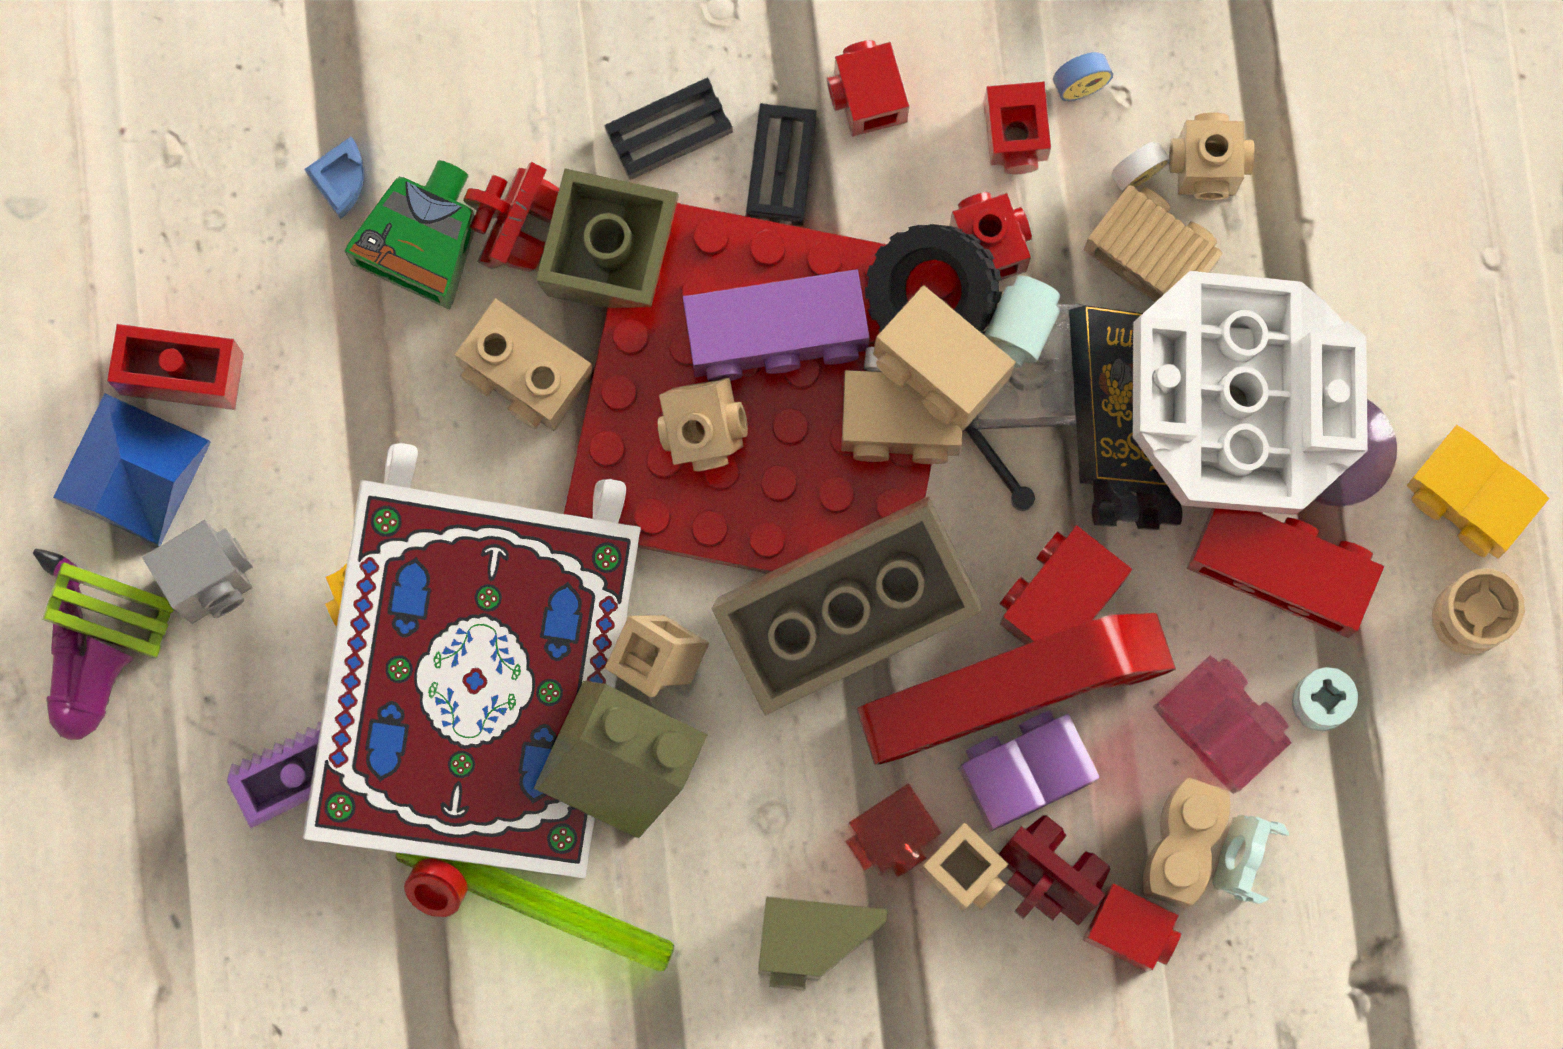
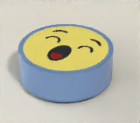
M1092 52L1075 57L1063 64L1055 72L1053 82L1062 100L1074 101L1089 96L1105 87L1112 80L1113 72L1104 54Z

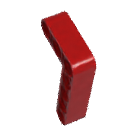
M1157 613L1115 614L1083 623L871 701L858 707L856 710L874 765H880L908 757L1094 689L1134 685L1176 670Z

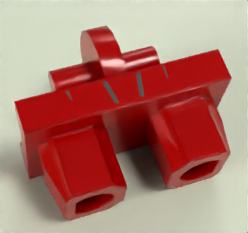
M533 162L528 164L527 169H517L504 200L501 197L508 182L499 176H491L485 191L468 188L463 201L476 210L470 224V229L480 234H485L491 219H496L478 258V263L491 269L502 265L525 272L536 269L543 254L545 242L520 230L527 214L546 223H551L559 188L543 179L547 169Z

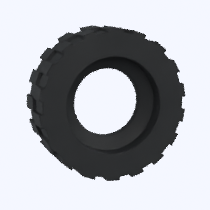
M936 224L915 225L908 227L909 230L906 232H897L889 238L890 242L885 246H880L875 253L877 257L873 265H869L866 275L869 277L868 287H865V299H869L871 308L868 311L872 320H876L880 326V329H878L880 332L908 303L906 283L913 269L925 261L939 260L950 265L956 271L961 281V297L954 311L983 335L985 334L984 330L990 323L997 304L1002 297V291H999L1001 276L999 269L995 268L992 261L995 258L989 249H984L979 244L981 241L973 234L962 232L963 229L953 226Z

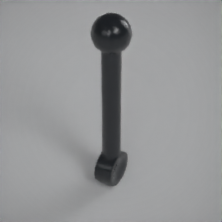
M975 417L962 431L967 432L1010 490L1013 507L1020 511L1030 509L1035 501L1033 491L1028 487L1020 486L975 425Z

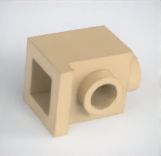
M665 615L628 616L605 669L649 697H656L658 691L664 690L666 686L691 684L709 642Z

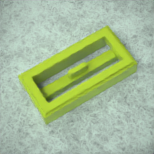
M62 563L42 620L151 658H157L161 648L160 643L169 625L167 623L174 609L167 598L79 567ZM72 580L158 610L156 618L153 619L67 589L68 582ZM64 601L151 631L148 641L58 611L61 602Z

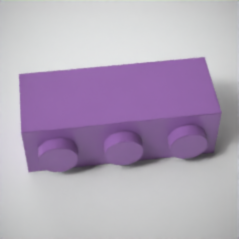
M858 269L683 296L695 377L707 376L708 381L730 378V381L736 380L743 376L742 370L764 366L766 373L770 374L790 372L801 367L800 361L822 357L824 364L847 363L858 359V352L866 351L869 345V332Z

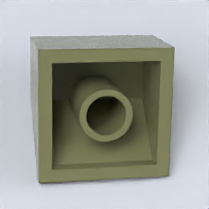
M564 168L536 278L545 294L549 297L600 308L651 307L679 197L678 192Z
M583 681L533 789L631 836L640 838L683 790L708 734L606 684Z
M766 897L758 973L770 975L769 987L805 990L807 979L819 980L879 931L887 922L888 909Z

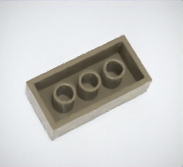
M928 496L718 597L712 607V611L764 715H767L980 614L981 601Z

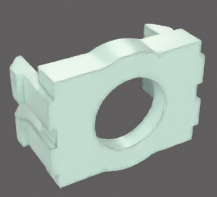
M1238 815L1233 817L1227 838L1220 852L1219 863L1212 885L1216 889L1234 895L1235 899L1239 901L1257 904L1267 901L1269 898L1252 892L1251 888L1263 859L1268 835L1278 833L1289 836L1285 825L1279 822H1269L1255 816ZM1245 840L1246 847L1243 858L1234 868L1237 852Z

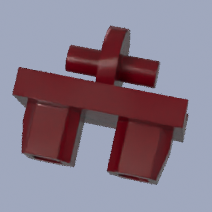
M1047 815L1041 816L1027 829L1021 826L998 853L1008 863L1006 868L1014 873L1006 884L1024 898L1014 912L1024 919L1035 906L1052 921L1062 912L1079 926L1106 895L1101 889L1111 869L1097 855L1087 851L1079 857L1073 866H1070L1054 853L1067 835L1063 828Z

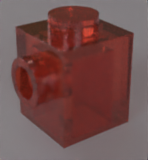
M908 783L850 821L847 827L853 836L847 839L845 844L863 871L873 866L879 876L892 869L896 877L899 878L927 859L921 849L939 838L942 833Z

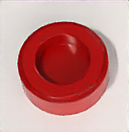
M424 859L417 862L404 884L405 894L411 904L419 911L434 917H448L455 914L468 890L467 882L460 871L449 863L438 859Z

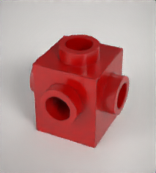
M983 192L959 202V209L952 211L949 226L963 229L962 232L966 234H973L981 241L979 244L984 249H989L995 258L992 261L995 268L1000 271L1001 280L1027 272L1031 256L1026 242L1032 240V234L1022 207L1013 209L1007 193L992 198L990 192Z

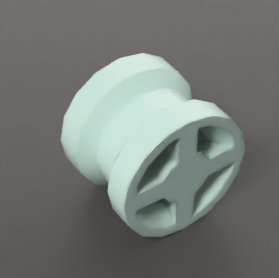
M1328 667L1317 669L1300 681L1292 697V707L1295 716L1303 725L1317 731H1327L1341 725L1352 716L1358 702L1356 685L1349 675L1339 669ZM1325 684H1327V689H1328V690H1330L1334 695H1339V696H1332L1330 692L1326 691V686H1325Z

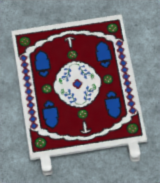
M402 443L390 445L386 457L384 484L365 480L360 481L303 839L585 878L595 818L533 788L583 681L603 683L614 689L616 687L617 676L606 670L605 666L626 622L641 529L638 526L618 523L625 501L626 485L622 481L612 479L599 480L596 483L593 496V519L410 488L416 466L417 449L413 445Z

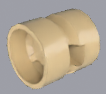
M1475 569L1459 577L1436 598L1432 610L1434 630L1439 640L1450 650L1463 655L1481 654L1506 641L1519 629L1525 614L1524 597L1518 585L1507 574L1494 569Z

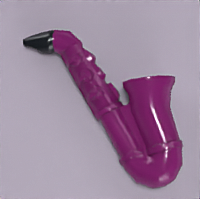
M37 548L33 551V555L41 567L56 578L62 563L76 566L65 556L55 552ZM69 580L67 589L81 593L80 583ZM64 601L61 602L58 611L83 619L79 606ZM53 624L51 654L53 655L50 696H47L46 700L49 722L60 737L68 740H80L94 732L105 717V710L109 704V697L115 684V679L123 668L133 661L134 657L89 636L86 639L87 649L85 655L81 656L80 649L85 644V634Z

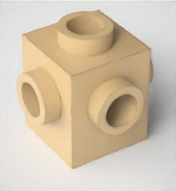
M1214 112L1198 114L1194 117V120L1185 121L1179 138H1171L1169 149L1170 173H1178V194L1194 195L1195 198L1201 200H1221L1229 197V195H1236L1244 175H1252L1254 168V141L1244 140V121H1229L1228 115ZM1207 151H1224V155L1214 157Z
M730 378L676 387L659 395L663 416L658 419L659 438L663 449L671 451L674 465L692 462L694 471L725 466L729 464L727 455L744 447L742 437H746L748 433L747 418L742 403L734 402Z

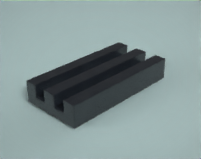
M708 77L604 125L605 131L629 180L733 133V126L729 118L726 117L719 98L716 97ZM702 98L705 101L704 104L626 140L622 138V135ZM712 115L715 121L714 124L633 161L630 153Z
M760 103L746 217L756 219L757 217L767 218L769 221L780 223V220L791 221L793 225L803 226L817 110ZM770 118L781 119L771 203L770 205L760 204ZM793 121H800L804 123L793 207L782 206L792 124Z

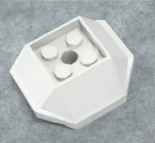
M1189 271L1133 322V438L1183 506L1295 515L1309 505L1346 469L1367 452L1366 336L1348 321L1344 323L1324 300L1302 282ZM1230 385L1238 387L1245 394L1247 400L1246 407L1239 405L1233 400L1230 394Z

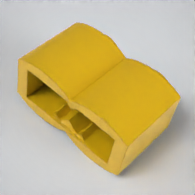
M1458 425L1452 429L1406 485L1414 493L1411 498L1412 502L1423 513L1435 520H1439L1442 516L1450 520L1461 530L1457 536L1468 549L1481 557H1486L1490 553L1498 559L1510 548L1550 499L1530 479L1509 464L1503 462L1487 445Z

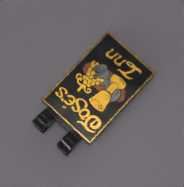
M1087 305L1069 310L1079 479L1080 484L1093 485L1094 501L1091 514L1094 525L1115 527L1117 526V521L1135 522L1138 529L1153 531L1160 530V525H1181L1183 512L1180 502L1171 494L1168 485L1133 438V322L1143 313Z

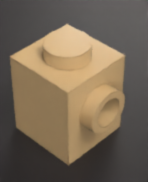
M964 822L922 866L920 871L963 912L972 902L982 910L1006 885L998 875L1008 863Z

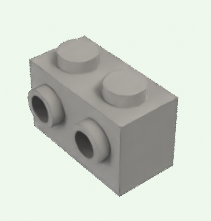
M206 520L201 521L142 557L171 607L191 624L210 613L213 618H218L233 611L244 602L241 594L253 588L244 574L253 566L236 538H232L226 528L217 533Z

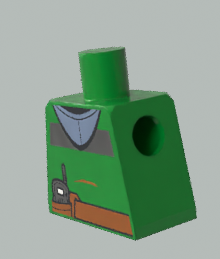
M438 160L425 187L405 177L399 176L396 178L349 241L345 253L351 265L450 310L474 234V230L470 229V224L474 217L473 210L457 202L469 175L451 163Z

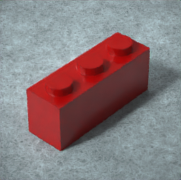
M1211 509L1186 569L1346 638H1349L1358 631L1384 569L1383 565L1371 560L1373 557L1371 551L1348 541H1340L1339 546L1320 539L1317 537L1319 532L1317 528L1295 518L1287 517L1283 523L1262 514L1263 512Z

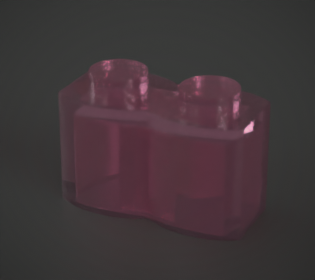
M1210 655L1160 699L1153 708L1173 732L1194 751L1208 770L1234 794L1241 791L1292 742L1284 733L1289 726L1282 715L1267 702H1263L1259 706L1243 689L1248 685V681L1242 672L1228 659L1223 658L1218 662Z

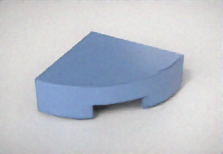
M352 136L304 169L339 219L345 216L356 203L364 181L363 160Z

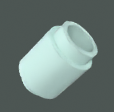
M1018 276L1013 286L1006 287L984 336L1016 362L1014 368H1021L1023 362H1037L1060 312L1056 306L1060 298L1059 292L1051 286L1027 276Z

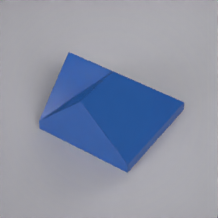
M104 393L53 498L157 546H161L211 442Z

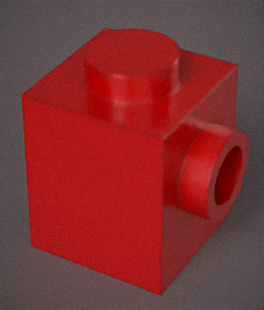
M874 40L860 41L844 48L842 55L835 56V76L826 78L828 91L834 110H845L852 137L907 123L909 103L891 42L876 45Z

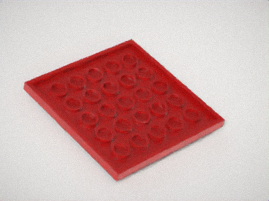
M677 203L651 307L607 309L564 514L593 519V496L596 483L599 480L607 479L622 481L626 485V496L618 523L641 527L638 548L767 574L925 498L932 464L916 463L912 461L913 454L889 453V460L866 462L855 460L853 458L854 452L841 451L845 370L867 371L864 369L866 351L858 352V359L842 364H824L823 357L800 361L801 367L799 369L785 373H766L765 366L742 370L743 376L730 381L734 402H741L744 407L748 433L746 437H742L744 447L727 455L729 464L725 466L694 471L692 462L674 465L671 451L663 449L658 433V419L663 416L659 395L672 388L708 382L707 376L695 377L683 296L858 269L869 332L868 347H875L876 338L881 332L878 330L880 326L876 320H872L868 311L871 308L869 299H865V287H868L869 277L866 275L869 265H873L877 257L875 253L880 246H885L886 244ZM939 260L925 261L915 267L906 283L908 302L924 285L954 310L961 297V281L956 271L947 263Z

